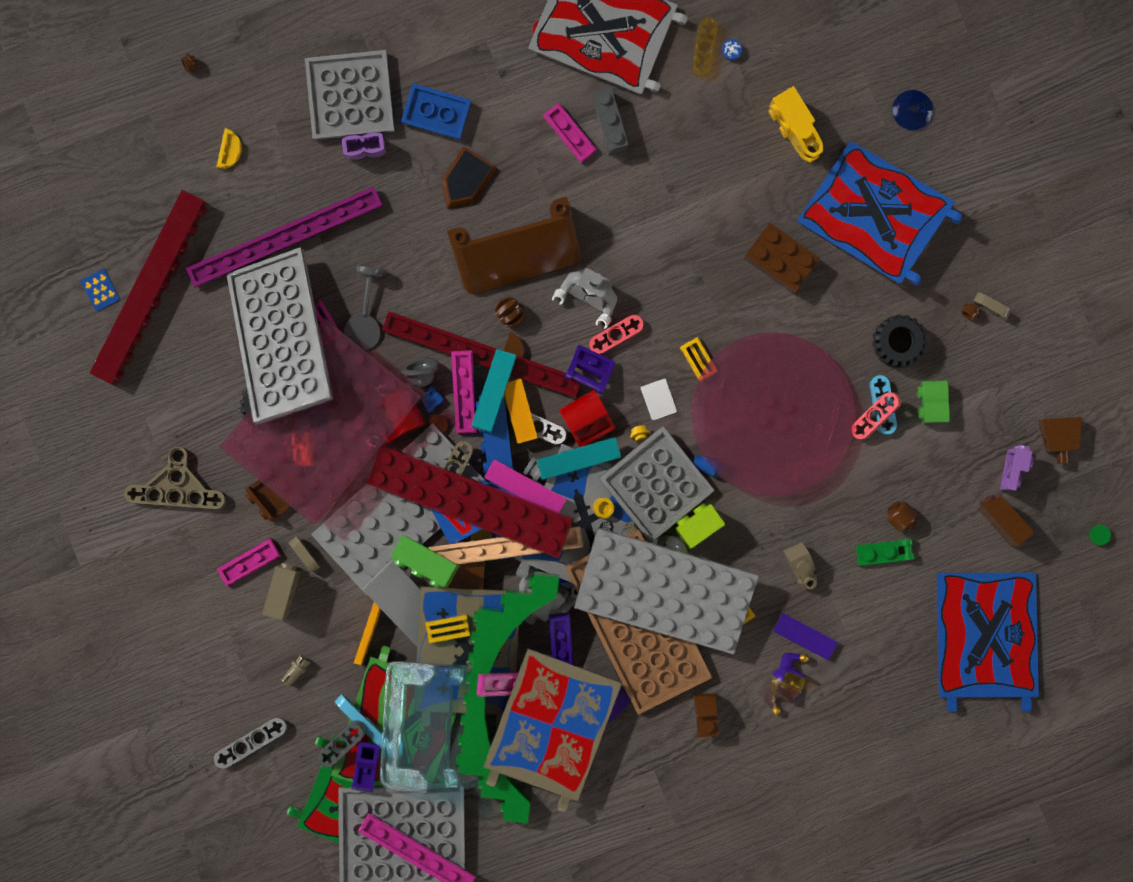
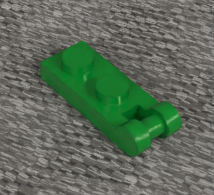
M913 539L855 545L858 566L916 559L912 549L914 541ZM899 546H904L905 554L899 555Z

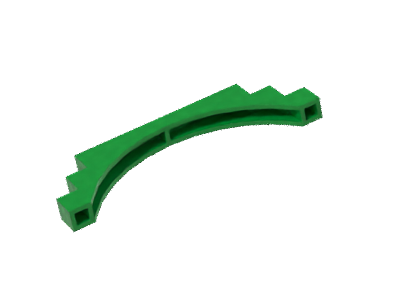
M535 571L534 577H529L528 589H532V592L507 589L506 594H502L501 606L504 609L480 606L479 610L474 612L473 624H477L476 632H472L470 643L474 644V651L469 652L468 665H472L471 673L466 675L465 685H469V691L464 693L463 705L467 707L466 714L462 713L460 726H464L463 734H459L458 746L462 748L461 754L456 756L455 766L459 767L458 773L483 776V778L479 777L478 790H481V797L505 800L501 801L500 813L504 814L503 821L528 824L531 797L511 777L499 773L495 786L487 784V778L491 770L485 768L484 764L490 751L492 740L486 717V696L477 695L479 674H490L500 648L513 630L531 613L557 598L560 574Z

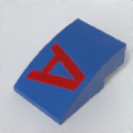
M431 509L449 544H456L482 530L480 527Z

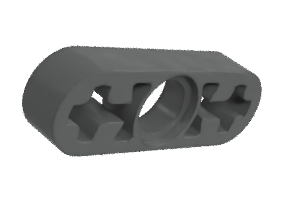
M359 720L349 723L319 752L318 760L320 764L325 767H331L365 735L366 726ZM357 728L359 730L358 733L351 738L349 734L353 729ZM337 740H345L347 748L339 747ZM334 750L335 753L332 757L327 759L325 756Z

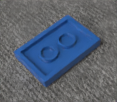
M412 83L401 123L460 140L472 101Z

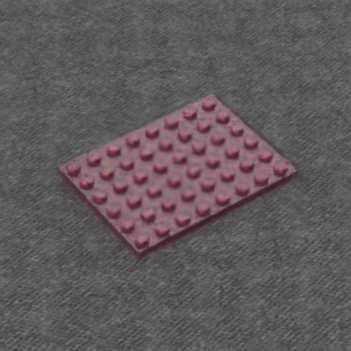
M326 319L319 325L333 399L258 425L253 422L250 409L219 447L314 526L319 524L422 398Z

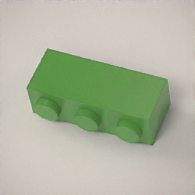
M406 535L401 536L390 556L395 559L394 563L404 569L406 566L413 569L412 574L421 579L424 576L431 579L430 584L439 589L442 586L448 588L459 568V565Z

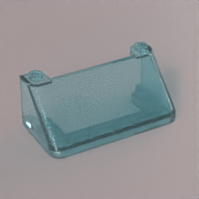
M393 661L389 663L386 671L380 780L384 787L424 794L460 791V775L456 770L449 769L453 687L454 685H462L465 682L467 665Z

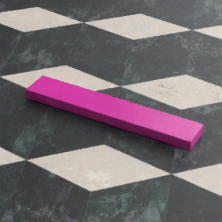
M368 813L358 830L359 833L442 882H474L476 876L371 813Z

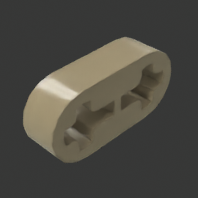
M980 292L977 293L973 300L975 305L1002 320H1007L1012 312L1005 305Z
M298 536L289 541L292 549L311 573L320 567L317 560Z

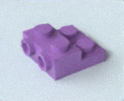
M1019 445V447L1014 446V449L1007 451L1000 490L1007 492L1016 491L1017 487H1020L1022 475L1019 474L1029 472V469H1032L1034 464L1031 447Z

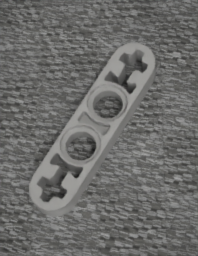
M281 717L273 718L219 750L214 756L215 765L219 768H227L280 737L287 730L286 721ZM276 721L277 724L282 723L281 732L275 730L270 733L273 736L270 738L268 731L264 727L267 726L269 730L275 726L273 722ZM256 732L264 733L265 741L263 743H257L254 740ZM240 742L247 745V752L244 754H240L236 750V746ZM231 747L237 759H234V756L227 759V764L225 762L220 763V754L222 753L224 756L229 754L231 751L228 748Z

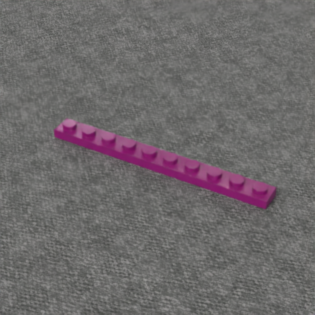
M373 186L186 268L193 286L196 288L378 209L383 205Z

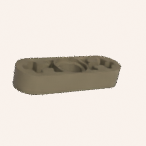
M465 441L458 442L444 468L448 469L450 464L456 463L460 467L458 474L462 475L473 454L472 446ZM464 445H467L469 454L462 456L461 460H465L462 465L461 462L452 458L454 455L458 458L460 455L458 448H463Z

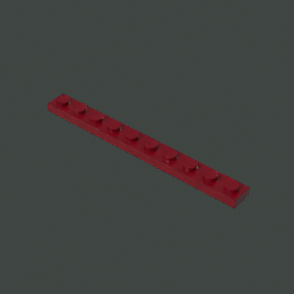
M390 311L387 313L382 328L383 332L451 355V351L472 350L473 363L487 368L491 367L496 348ZM516 356L510 375L576 398L581 384L572 378L570 380L565 378V372Z

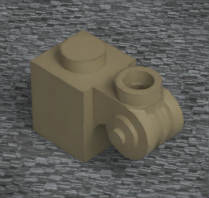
M801 542L783 550L791 570L799 579L797 580L798 585L801 588L803 587L804 590L815 588L818 581L816 577L818 576L816 572H813L816 569L810 553Z

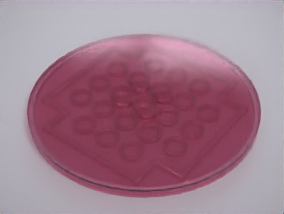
M776 332L759 333L734 341L717 353L707 364L694 389L691 403V424L696 444L702 456L722 479L752 494L771 497L786 496L815 486L829 476L839 465L852 440L855 426V405L845 375L825 351L815 344L794 335Z

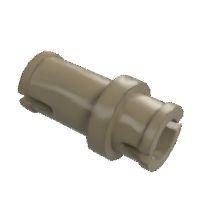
M299 655V658L291 663V668L281 678L282 682L286 681L285 684L292 687L298 677L307 671L306 667L311 662L309 660L306 661V657L303 655Z

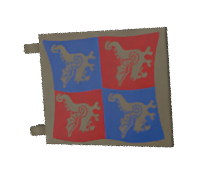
M527 649L484 764L485 768L491 770L487 778V784L495 786L499 773L561 795L557 809L565 812L569 800L578 801L622 683Z

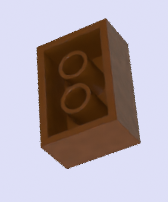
M770 222L744 257L747 262L792 294L797 291L820 259Z

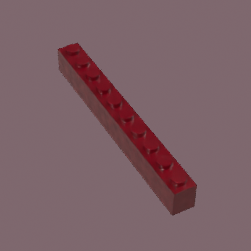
M181 190L89 374L114 386L123 379L125 374L123 370L126 364L129 365L134 356L132 352L135 346L140 345L143 339L141 334L144 328L149 327L152 321L151 314L154 309H158L162 299L160 296L162 292L167 291L171 283L169 279L172 273L178 270L180 265L179 259L182 254L184 255L189 248L188 241L191 236L196 234L199 219L203 218L207 212L208 207H206L207 203L204 200Z

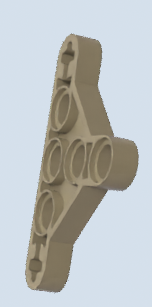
M179 446L170 450L168 465L145 485H129L124 491V497L128 502L138 504L220 509L226 503V497L222 492L207 490L188 468V452L185 448ZM177 450H181L184 453V459L180 462H176L173 458V454ZM178 470L182 473L183 477L181 481L174 482L171 476L174 471ZM136 488V492L144 493V488H146V501H143L144 497L136 496L135 500H133V496H129V492ZM156 489L160 492V498L157 501H152L149 494L152 490ZM173 491H178L181 495L177 503H173L170 500V494ZM197 492L201 495V501L198 504H193L190 501V497L193 493ZM205 493H208L207 497L214 498L215 494H218L221 502H218L217 506H215L214 502L206 501L207 506H204L206 500Z

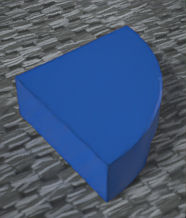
M432 385L427 389L424 398L425 408L430 414L445 401Z

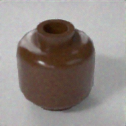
M896 501L886 511L888 514L887 521L898 532L910 531L917 524L915 521L917 512L907 502Z

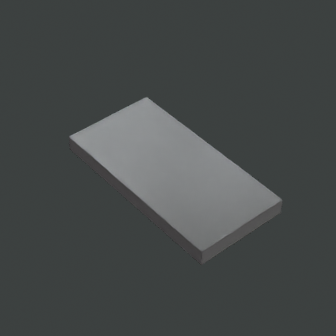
M391 560L362 590L417 647L421 590Z

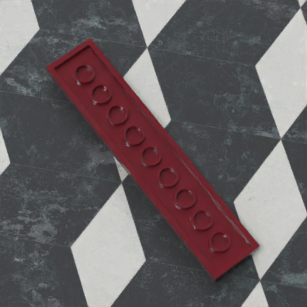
M383 444L380 445L367 482L369 485L557 558L562 553L574 519Z

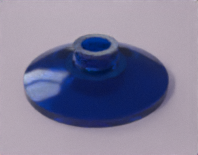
M904 91L897 96L893 103V118L900 127L906 130H919L925 127L932 118V102L921 91ZM915 105L917 111H911L910 106Z

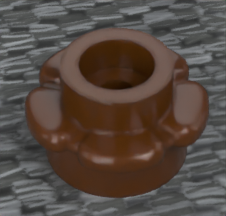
M186 53V56L181 58L182 65L187 73L192 71L195 73L198 62L194 55L190 56Z
M966 303L961 313L968 320L975 321L976 318H980V308L974 303Z

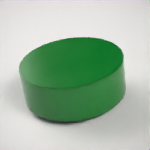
M1095 525L1089 531V539L1095 545H1105L1111 538L1110 530L1104 525Z

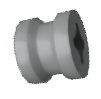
M533 457L523 474L532 476L533 480L537 482L541 476L536 462L537 458Z

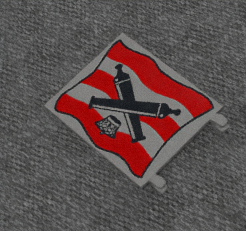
M548 0L528 49L642 95L644 88L657 93L660 89V83L649 80L648 77L671 21L685 26L688 17L675 12L678 5L668 0Z

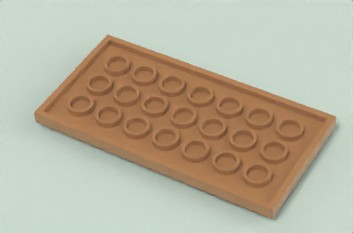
M639 529L626 535L644 541ZM590 554L564 566L577 593L579 592ZM587 612L638 715L712 678L695 643Z

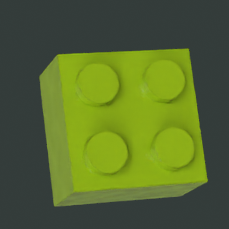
M705 503L693 510L695 513L689 518L687 515L676 522L678 526L675 530L689 549L725 525L711 504L707 506Z

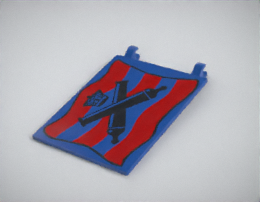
M850 141L798 218L797 223L901 285L906 278L917 286L921 282V276L910 270L944 219L947 217L952 222L959 224L962 220V214L952 210L955 204L953 200Z
M937 573L939 697H947L946 710L948 712L957 711L956 697H1021V711L1030 712L1032 710L1031 697H1039L1036 573Z

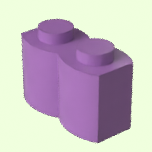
M368 133L363 137L351 135L342 139L343 154L346 159L359 160L365 156L380 157L386 154L385 139L381 133Z

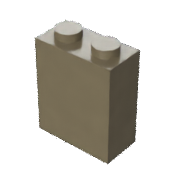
M282 563L281 566L275 567L262 615L280 620L288 619L301 571L296 570L297 566Z

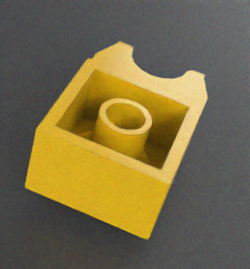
M792 86L772 98L768 112L774 121L777 120L781 126L779 130L782 136L789 139L804 161L811 163L818 159L819 154L823 152V143L813 126L815 119L795 87ZM812 146L816 152H810L807 147Z

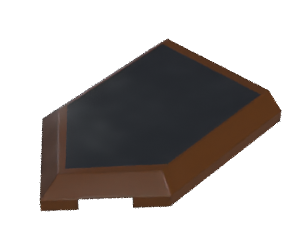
M464 146L441 179L447 209L475 203L497 171L494 165Z

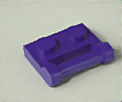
M578 345L564 377L569 380L572 378L595 389L596 393L602 395L615 361ZM575 368L600 378V383L574 371Z

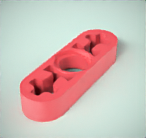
M637 315L625 318L594 336L589 343L590 350L598 354L605 353L638 334L643 328V320ZM630 320L638 321V329L631 328L627 330L629 335L626 336L625 330L620 325L624 324L626 328L630 325ZM614 329L622 332V338L618 341L610 337V333ZM607 334V339L612 345L608 346L606 342L602 345V350L594 349V341L598 340L601 342L605 340L603 335Z
M894 392L885 393L852 425V435L857 439L868 438L900 407V396ZM894 397V406L889 405L885 410L879 406L880 404L885 406L889 402L887 398ZM874 410H878L881 413V419L878 422L873 421L871 418ZM867 423L871 424L864 429L865 434L858 433L860 430L858 426H865Z

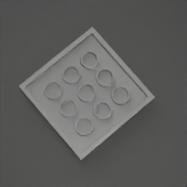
M386 50L305 58L313 140L340 138L351 135L360 136L373 132H395Z
M663 426L599 478L650 543L714 491Z

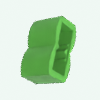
M948 381L921 382V386L917 387V396L922 402V407H918V418L922 419V424L948 423Z

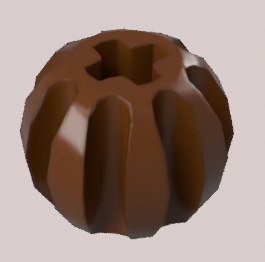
M506 297L496 305L495 314L505 327L511 328L521 324L525 317V310L515 298Z

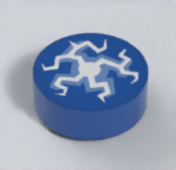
M735 39L726 40L721 48L723 57L730 61L738 59L742 52L741 43Z

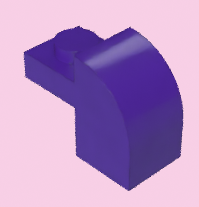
M359 742L352 790L373 792L380 745Z

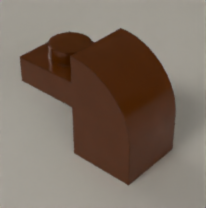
M715 693L693 694L698 738L719 736Z

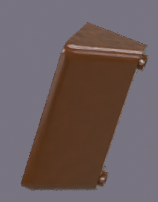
M567 196L556 199L551 203V218L476 240L471 241L470 234L465 228L459 227L447 230L464 289L468 293L476 294L578 264L582 255Z

